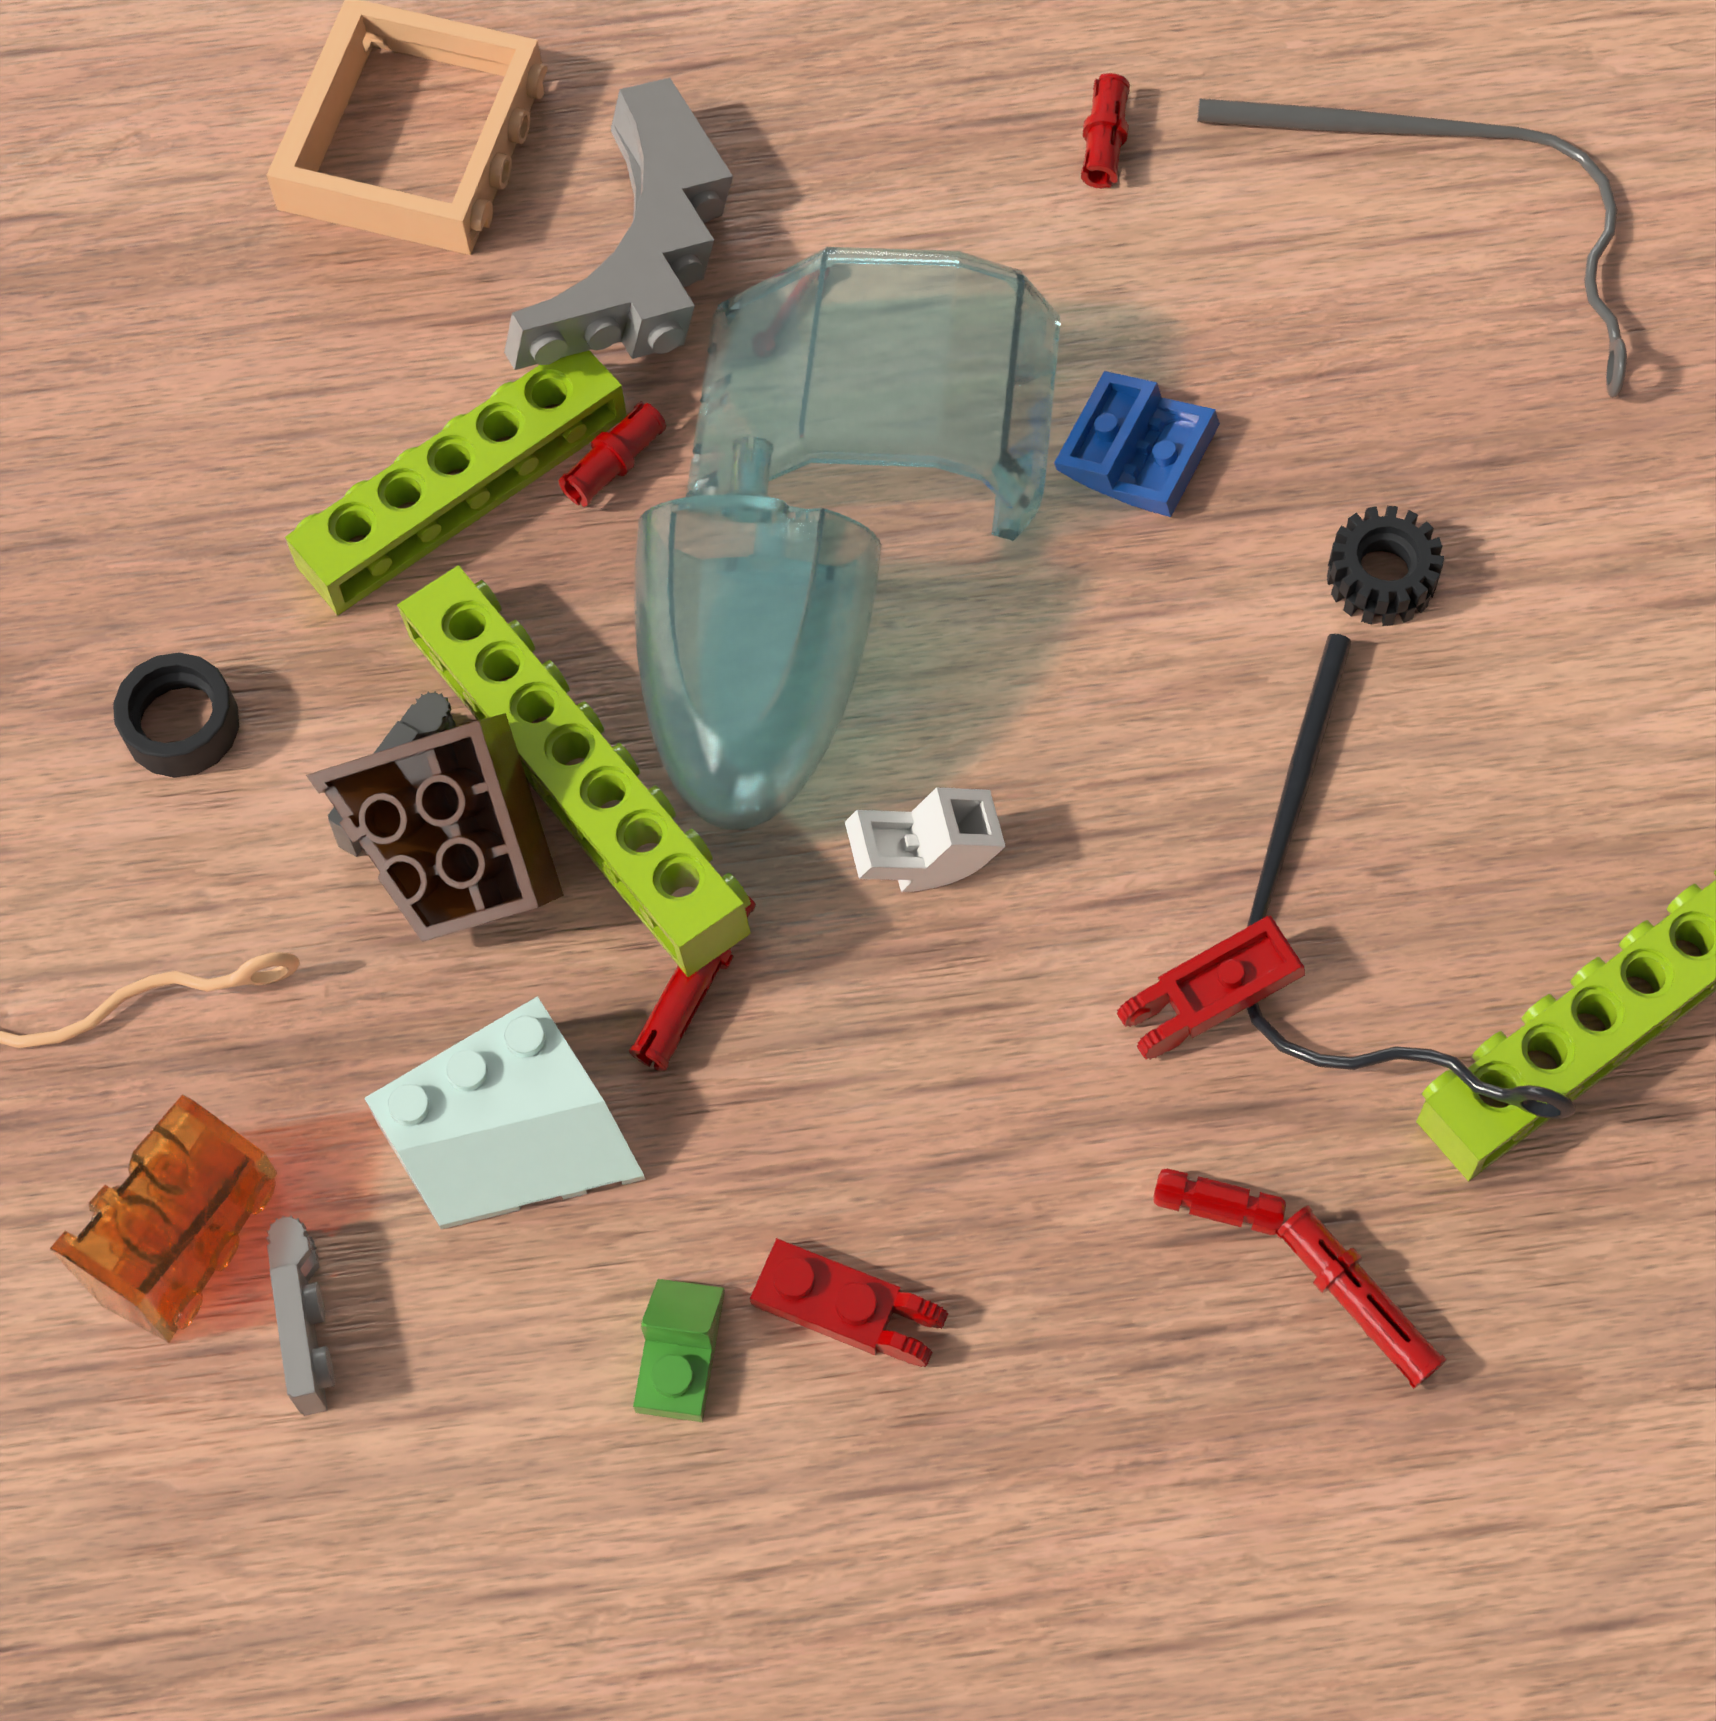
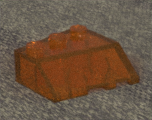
M183 1094L132 1152L128 1167L129 1176L121 1186L117 1185L110 1188L104 1185L89 1202V1210L93 1212V1216L80 1234L76 1237L64 1231L50 1247V1250L102 1307L170 1343L178 1328L181 1330L187 1328L195 1319L203 1302V1294L201 1292L215 1270L218 1272L224 1270L233 1259L240 1242L238 1234L252 1213L255 1215L259 1214L270 1201L276 1185L274 1178L277 1174L264 1151L197 1102Z

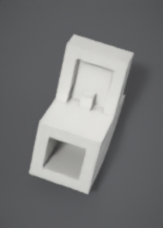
M936 787L912 812L856 810L845 821L859 879L898 880L901 892L923 891L959 881L981 869L1006 847L990 790Z

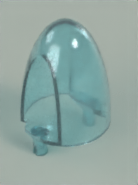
M739 437L733 440L732 450L734 452L730 491L723 495L692 496L663 502L646 510L638 520L634 566V622L637 662L648 723L660 760L680 797L691 810L704 821L720 829L746 830L769 821L784 810L815 773L845 713L867 642L882 551L881 542L876 534L852 518L824 508L804 509L789 506L781 499L768 496L771 456L774 452V444L759 437H754L753 450L748 448V437Z

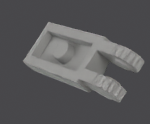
M283 1215L281 1219L276 1218V1222L270 1224V1230L266 1231L268 1233L266 1240L269 1243L267 1249L287 1395L298 1411L306 1416L328 1411L325 1388L335 1386V1376L329 1349L327 1346L318 1348L315 1324L325 1322L322 1293L318 1282L308 1283L319 1268L318 1255L315 1251L317 1248L312 1237H309L304 1223H301L299 1218L294 1219L292 1215L290 1217Z

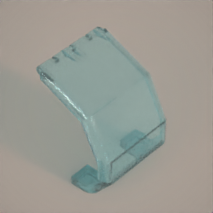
M826 247L721 302L714 312L708 345L709 356L706 359L700 398L702 405L698 411L692 451L694 456L691 459L685 498L692 504L712 507L810 463L932 467L982 481L995 494L991 535L1014 541L1035 517L1044 494L1061 324L1060 315L1021 270L968 253L951 250Z

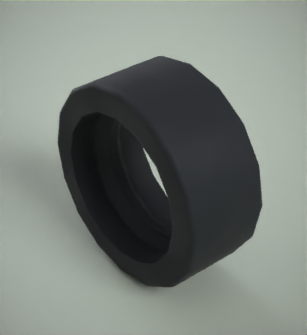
M180 652L158 655L136 666L120 683L113 702L114 724L134 760L154 774L173 778L196 775L217 764L233 747L240 727L238 705L219 669L202 657ZM192 688L207 693L212 702V713L207 723L199 732L182 741L169 743L153 741L146 737L141 728V720L145 710L157 697L170 690Z

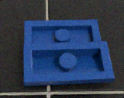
M1104 371L1054 462L1056 470L1097 492L1126 504L1171 517L1220 425L1216 409L1162 398L1157 382Z

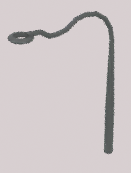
M1199 98L1197 122L1334 132L1513 138L1551 146L1579 162L1598 184L1606 211L1604 231L1587 256L1584 284L1588 303L1607 325L1609 335V356L1606 370L1607 392L1611 398L1619 395L1626 374V345L1621 338L1618 319L1599 297L1596 283L1598 260L1615 235L1617 206L1609 179L1587 153L1556 135L1513 126L1339 108Z

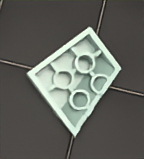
M538 996L365 1097L378 1126L441 1230L519 1211L522 1205L559 1196H562L564 1200L587 1194V1189L620 1181L622 1185L646 1180L605 1101Z

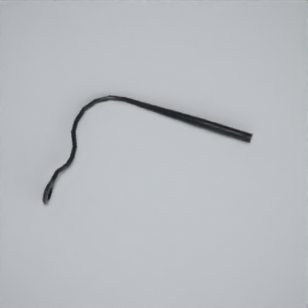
M1330 634L1326 640L1289 764L1247 927L1266 916L1315 769L1352 643L1348 637L1341 634ZM1258 1002L1246 1008L1251 1023L1280 1052L1317 1067L1356 1070L1396 1059L1429 1062L1449 1068L1474 1093L1514 1105L1536 1116L1563 1119L1574 1115L1576 1110L1575 1104L1568 1097L1552 1089L1532 1085L1502 1088L1482 1082L1457 1057L1432 1049L1394 1046L1354 1057L1320 1054L1287 1041L1263 1017Z

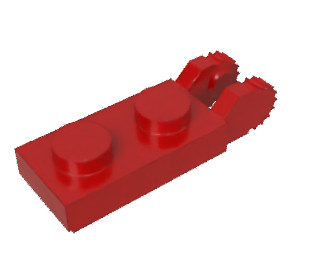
M1266 916L1160 975L1157 983L1120 1005L1116 1014L1125 1027H1131L1159 1014L1168 1003L1171 1004L1177 1016L1152 1029L1137 1042V1048L1145 1059L1149 1058L1151 1060L1180 1046L1189 1035L1191 1038L1200 1035L1305 976V967L1272 916Z
M776 1238L750 1296L751 1305L870 1354L876 1355L878 1351L920 1367L928 1365L933 1353L932 1349H929L928 1346L915 1338L907 1337L895 1331H887L886 1329L892 1314L895 1313L925 1327H934L936 1329H942L949 1314L943 1307L930 1300H925L912 1293L901 1292V1287L778 1238Z

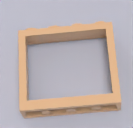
M345 0L266 175L277 209L471 255L483 227L490 228L493 216L492 202L498 188L504 189L508 184L512 168L511 156L516 144H523L527 137L530 126V109L535 98L541 99L544 95L543 80L548 68L542 65L538 40L368 1ZM373 47L505 76L452 203L318 172Z

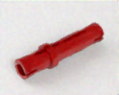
M750 897L751 904L745 908L747 919L756 907V903ZM731 948L689 977L677 966L636 1042L629 1049V1053L635 1059L648 1067L654 1061L653 1067L655 1070L663 1072L667 1070L671 1057L720 969H727L734 958L730 951Z
M1309 1205L1301 1208L1278 1229L1276 1235L1285 1241L1316 1276V1279L1313 1281L1316 1288L1321 1293L1329 1291L1364 1330L1366 1335L1374 1341L1410 1382V1386L1415 1389L1437 1371L1447 1359L1437 1352L1403 1314L1402 1310L1393 1303L1359 1265V1262L1362 1260L1360 1254L1354 1248L1346 1250L1315 1216Z

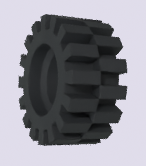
M1387 505L1385 516H1379L1377 506L1366 508L1363 520L1357 512L1349 517L1346 528L1341 525L1336 533L1328 562L1327 583L1328 585L1333 584L1331 595L1335 602L1346 598L1343 611L1352 617L1359 608L1364 611L1361 622L1371 625L1374 614L1382 615V626H1392L1398 613L1403 623L1413 619L1416 609L1422 613L1428 607L1430 598L1434 596L1443 567L1444 556L1440 555L1443 547L1440 537L1431 539L1434 528L1427 521L1417 528L1415 525L1418 514L1408 510L1405 519L1397 518L1398 507ZM1370 552H1390L1406 562L1408 573L1402 579L1393 581L1381 580L1367 573L1363 569L1361 560Z

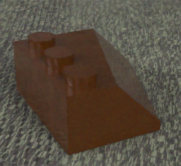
M506 713L471 722L306 775L319 794L325 793L343 820L339 823L352 842L358 841L380 872L378 876L379 881L422 942L532 910L564 896Z

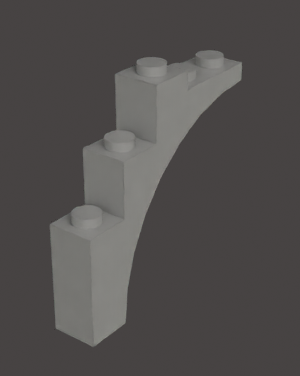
M671 78L619 89L611 132L627 163L634 194L633 223L616 250L587 278L552 299L512 313L504 353L514 370L536 364H551L562 357L588 350H603L618 342L623 343L632 359L652 353H667L678 346L684 345L695 307L684 287L704 279L714 242L704 223L722 216L733 175Z

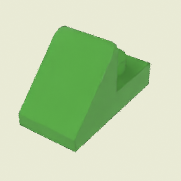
M665 1279L657 1280L641 1324L645 1343L633 1404L635 1413L703 1422L725 1294L723 1287Z

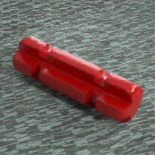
M1168 1168L1162 1169L1158 1175L1153 1199L1154 1203L1159 1207L1178 1212L1180 1206L1190 1208V1215L1237 1227H1242L1243 1222L1252 1224V1231L1272 1236L1276 1235L1278 1229L1283 1224L1286 1201L1282 1197L1260 1192L1258 1198L1249 1195L1250 1189L1198 1176L1197 1182L1188 1180V1173Z

